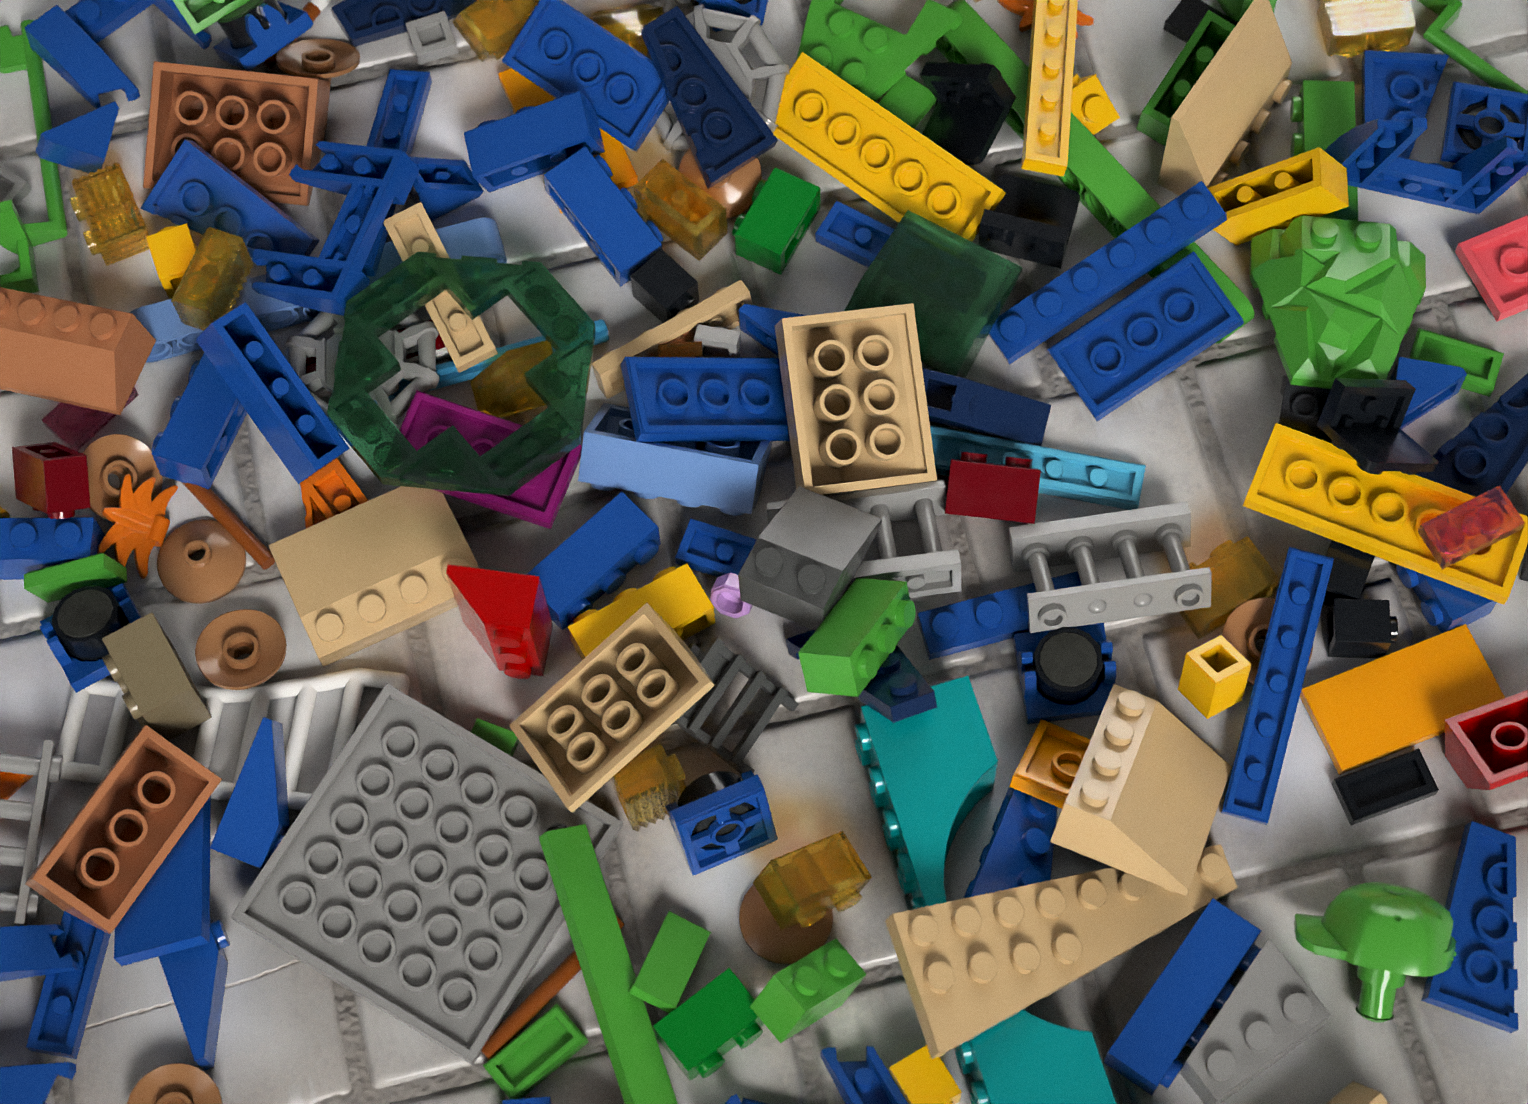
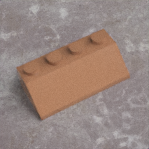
M0 287V389L121 415L156 342L155 338L132 313Z
M145 725L136 733L25 884L63 911L111 934L222 779Z

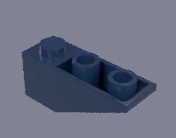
M923 368L929 421L1006 440L1038 446L1042 445L1051 409L1050 404L966 378Z

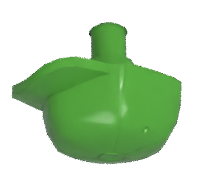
M1383 882L1362 883L1343 890L1328 905L1324 916L1295 914V937L1303 948L1316 955L1345 960L1358 966L1357 977L1362 980L1358 1007L1355 1010L1361 1017L1369 1021L1385 1022L1394 1018L1392 1013L1397 988L1404 986L1406 975L1429 977L1445 972L1451 967L1453 958L1457 955L1455 952L1456 940L1451 936L1454 921L1450 912L1430 896L1410 887Z

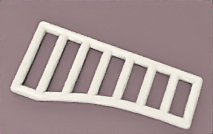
M357 667L310 677L262 683L243 690L195 685L212 718L200 724L192 758L207 769L210 766L224 703L251 702L233 783L220 782L211 794V799L230 800L263 717H267L270 700L298 696L285 752L288 809L301 811L312 796L311 793L296 792L317 693L345 687L328 766L329 770L355 731L364 686L383 689L388 683L408 695L410 678L404 673ZM103 678L77 693L72 688L56 755L63 756L60 779L99 784L121 755L131 713L122 698L124 693L118 682H115L114 679ZM90 694L115 697L99 765L73 762Z

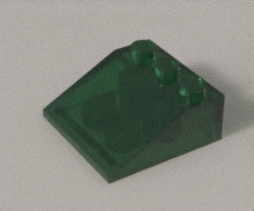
M907 210L859 281L844 311L914 303L922 364L937 372L966 378L1023 268Z

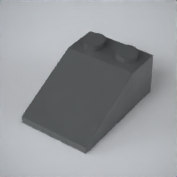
M799 486L760 534L738 574L741 601L816 631L849 588L882 524V519Z

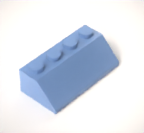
M603 403L583 434L578 481L590 483L593 488L602 491H611L616 488L632 491L634 495L644 499H655L658 497L674 499L678 504L686 507H699L701 505L716 507L721 512L733 516H740L745 513L752 514L760 497L773 441L636 442L629 407Z

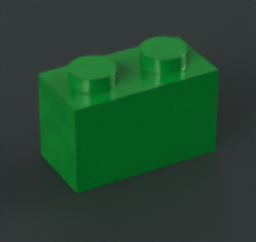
M775 167L767 181L762 179L756 186L752 196L753 204L747 214L742 212L738 216L733 226L732 236L735 237L736 255L782 275L821 209L820 187Z
M728 968L653 1025L656 1038L691 1081L699 1074L704 1079L717 1071L725 1063L723 1056L738 1045L741 1049H744L762 1035L763 1029L761 1026L764 1023L750 1008L755 999L733 971Z

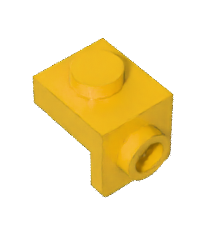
M1078 73L1073 74L1071 112L1094 135L1119 119L1120 116L1096 74L1082 78L1079 77Z

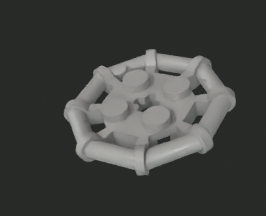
M703 4L694 6V11L685 17L750 103L755 96L756 80H768L761 111L756 108L754 109L769 129L774 132L778 127L775 122L786 75L790 74L789 65L782 62L761 28V20L755 15L745 17L707 9ZM710 27L733 31L736 34L731 43L710 39ZM749 41L765 66L753 69L741 51ZM648 51V52H647V57L652 60V58H651V56H650V54H649V51ZM663 110L654 126L664 140V148L670 152L674 150L686 152L690 147L679 121L673 124L666 111Z
M385 293L382 297L362 299L354 317L373 315L371 318L346 320V318L353 317L321 311L296 336H289L285 344L286 349L289 351L288 362L338 433L344 428L389 424L390 427L399 424L398 419L409 409L417 390L426 393L429 389H435L438 385L440 377L436 373L435 339L439 333L433 322L424 321L399 303L396 295ZM394 319L406 329L400 333L396 330L392 332L387 328L386 324L389 320ZM335 323L336 326L333 328L335 334L327 341L325 337L317 341ZM418 346V364L406 362L407 348ZM359 354H366L370 360L363 366L351 365V362L358 361ZM316 357V371L306 374V358ZM402 379L411 381L391 402L389 401L388 396L393 395L398 390L399 382ZM322 387L330 391L331 396L334 398L331 406L313 392ZM376 400L379 406L376 408L348 410L349 404L353 402Z

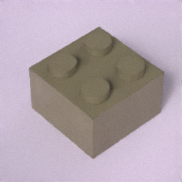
M153 612L102 638L109 652L102 659L114 681L118 682L124 693L122 698L133 718L138 720L141 728L147 725L170 741L212 718L174 645Z

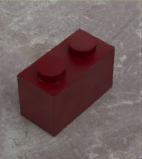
M57 442L12 447L17 500L32 506L34 511H42L48 514V518L51 519L74 517L75 510L91 508L87 455Z
M961 451L960 460L951 459L945 514L1035 524L1041 469L1032 468L1033 459L1006 456L1005 465L987 463L988 454Z

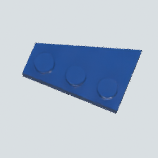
M1365 50L1362 57V124L1376 119L1410 120L1412 118H1425L1449 55ZM1416 140L1400 155L1409 159Z

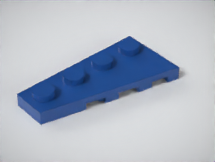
M184 140L140 208L151 214L166 218L178 226L187 223L189 229L207 236L208 239L241 251L244 255L251 258L255 249L310 256L320 241L193 140Z
M1009 787L992 827L994 833L989 844L982 851L978 861L981 863L975 879L969 883L964 898L1051 880L1054 843L1050 841L1056 827L1057 806Z
M1474 821L1465 825L1445 903V908L1450 912L1454 921L1451 936L1456 940L1455 952L1457 955L1453 958L1452 965L1447 971L1427 977L1421 1000L1509 1033L1518 1031V1013H1514V991L1518 989V969H1514V942L1517 941V922H1513V898L1517 896L1515 836Z

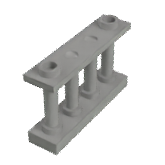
M944 480L825 495L828 498L882 519V524L875 535L879 560L861 562L851 584L856 578L906 581L910 598L962 591L959 550L942 551L935 516L946 515ZM788 499L766 503L768 524ZM917 519L924 554L897 557L891 522Z
M1187 502L1009 527L1010 559L1013 572L1031 570L1036 588L1035 593L1027 594L1028 628L1030 633L1211 607L1212 573L1210 567L1190 570L1183 549L1191 547V512ZM1165 551L1172 573L1145 576L1138 554ZM1120 557L1127 579L1100 583L1094 561ZM1076 564L1082 586L1055 589L1049 567Z
M44 740L41 758L0 753V772L38 776L34 803L0 799V818L31 821L27 848L0 845V864L23 867L19 894L0 892V911L16 913L15 926L28 925L29 919L37 920L41 894L33 891L25 883L38 865L51 782L59 783L61 777L63 756L55 755L56 749L53 740Z

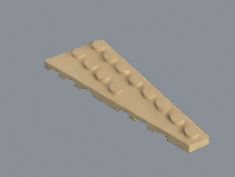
M1219 844L1203 848L1187 896L1117 868L1110 867L893 913L885 922L931 1059L943 1056L946 1052L973 1039L985 1030L1003 1020L1005 1021L1024 1008L1051 995L1097 969L1102 964L1118 955H1122L1141 942L1207 907L1212 898L1219 900L1238 887L1223 848Z

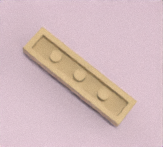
M422 202L385 219L383 224L458 372L461 373L497 355L498 352Z
M739 280L728 287L717 290L711 297L695 306L680 311L675 317L654 329L644 331L638 338L620 348L605 353L600 359L592 363L601 392L608 400L625 390L621 363L625 357H684L694 351V336L698 324L712 327L722 326L729 330L739 326V309L743 304L753 305L750 290L742 280Z

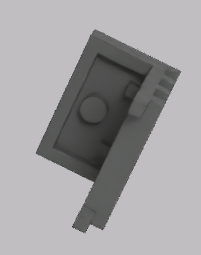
M719 638L699 642L696 645L691 643L688 645V648L696 656L715 686L672 724H677L742 774L749 770L754 773L755 770L743 762L744 758L780 704L792 712L795 711L799 703L788 696V692L784 688L777 687L766 679L767 675L762 671H756L748 665L744 657L740 654H734L725 647V643ZM739 671L749 680L710 736L700 727ZM761 688L770 696L733 752H730L721 744L758 689Z

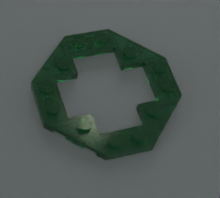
M416 252L347 300L344 313L342 341L339 342L334 370L335 381L332 397L329 399L327 415L331 424L383 485L510 496L581 444L596 334L595 323L541 262L522 261V265L498 263L497 258L462 255L461 259L438 258L436 253ZM445 290L472 320L508 296L556 350L525 373L526 382L548 408L482 456L477 454L453 425L416 451L369 395L370 392L401 371L399 361L378 337Z

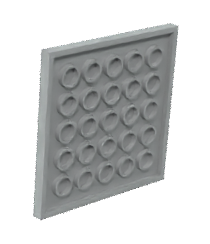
M387 683L231 917L234 921L469 1064L474 1065L482 1053L481 1050L502 1021L565 920L539 836L546 831L586 824L598 863L600 864L622 829L623 822L587 800L572 813L566 808L543 774Z

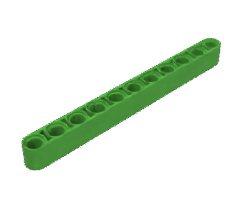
M954 0L946 7L960 12L963 22L955 31L949 30L935 42L936 48L948 61L960 64L988 63L994 65L1001 72V76L1016 96L1004 121L1023 140L1029 67L966 1ZM1071 112L1068 166L1064 176L1057 177L1068 189L1075 190L1080 194V202L1116 238L1160 209L1161 206ZM1193 242L1148 272V275L1153 279L1194 251L1244 321L1243 325L1216 342L1220 344L1253 320L1255 312L1243 292Z

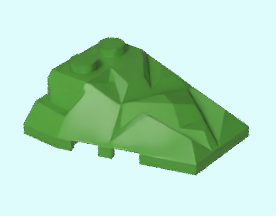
M1301 215L1295 218L1286 230L1273 228L1251 239L1249 279L1253 289H1259L1263 299L1261 310L1265 320H1271L1276 332L1274 343L1290 385L1331 389L1335 378L1387 380L1398 355L1400 344L1404 335L1409 330L1415 310L1420 305L1426 290L1425 254L1410 241H1398L1396 229L1391 224Z

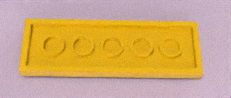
M804 52L800 54L790 69V74L786 75L775 122L778 127L772 132L775 137L936 250L959 261L980 231L984 209L994 211L1006 192Z
M1275 423L1244 500V507L1504 605L1506 603L1528 545V516L1418 475H1408L1400 471H1383L1379 475L1365 472L1357 466V461L1345 450L1339 449L1327 441Z

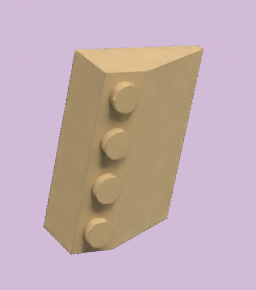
M1253 0L1171 117L1158 184L1177 195H1181L1200 181L1207 188L1227 181L1229 174L1226 171L1232 163L1238 166L1242 162L1250 147V143L1247 141L1253 132L1258 135L1261 134L1271 117V112L1268 110L1274 102L1281 104L1292 86V81L1288 80L1292 61L1269 0Z
M914 303L782 318L775 325L796 489L800 486L825 496L937 481Z
M412 482L268 545L323 667L458 607L446 574L448 564L479 568L444 494Z
M646 603L512 722L509 727L566 808L573 813L715 685L696 656L675 630Z
M1113 684L1063 805L1050 842L1187 896L1232 766L1160 702L1136 691Z

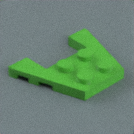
M811 0L797 59L804 52L876 102L906 75L905 69L921 55L927 56L937 47L935 42L947 31H955L961 25L963 19L960 12L935 1L927 0L907 34H902L840 6L843 0Z

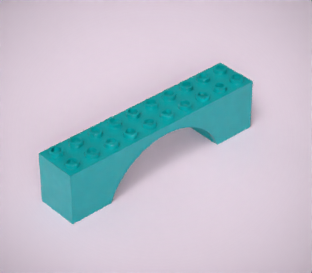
M969 676L930 686L935 693L937 708L893 723L865 705L861 706L860 723L854 725L857 739L854 740L857 755L862 766L870 765L868 770L871 781L868 782L871 798L876 809L884 808L883 818L885 824H882L884 838L890 852L898 851L897 860L899 867L896 868L897 877L903 894H912L913 899H911L913 909L946 902L944 866L949 849L966 817L994 788L998 760ZM1021 1010L1005 1021H1001L980 1035L954 1048L962 1075L970 1073L973 1083H971L973 1092L969 1093L971 1104H1116L1093 1034L1090 1031L1059 1026L1038 1018L1025 1010Z

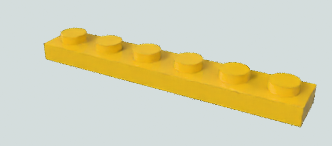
M1078 0L1033 1L1021 169L1064 176L1068 166Z

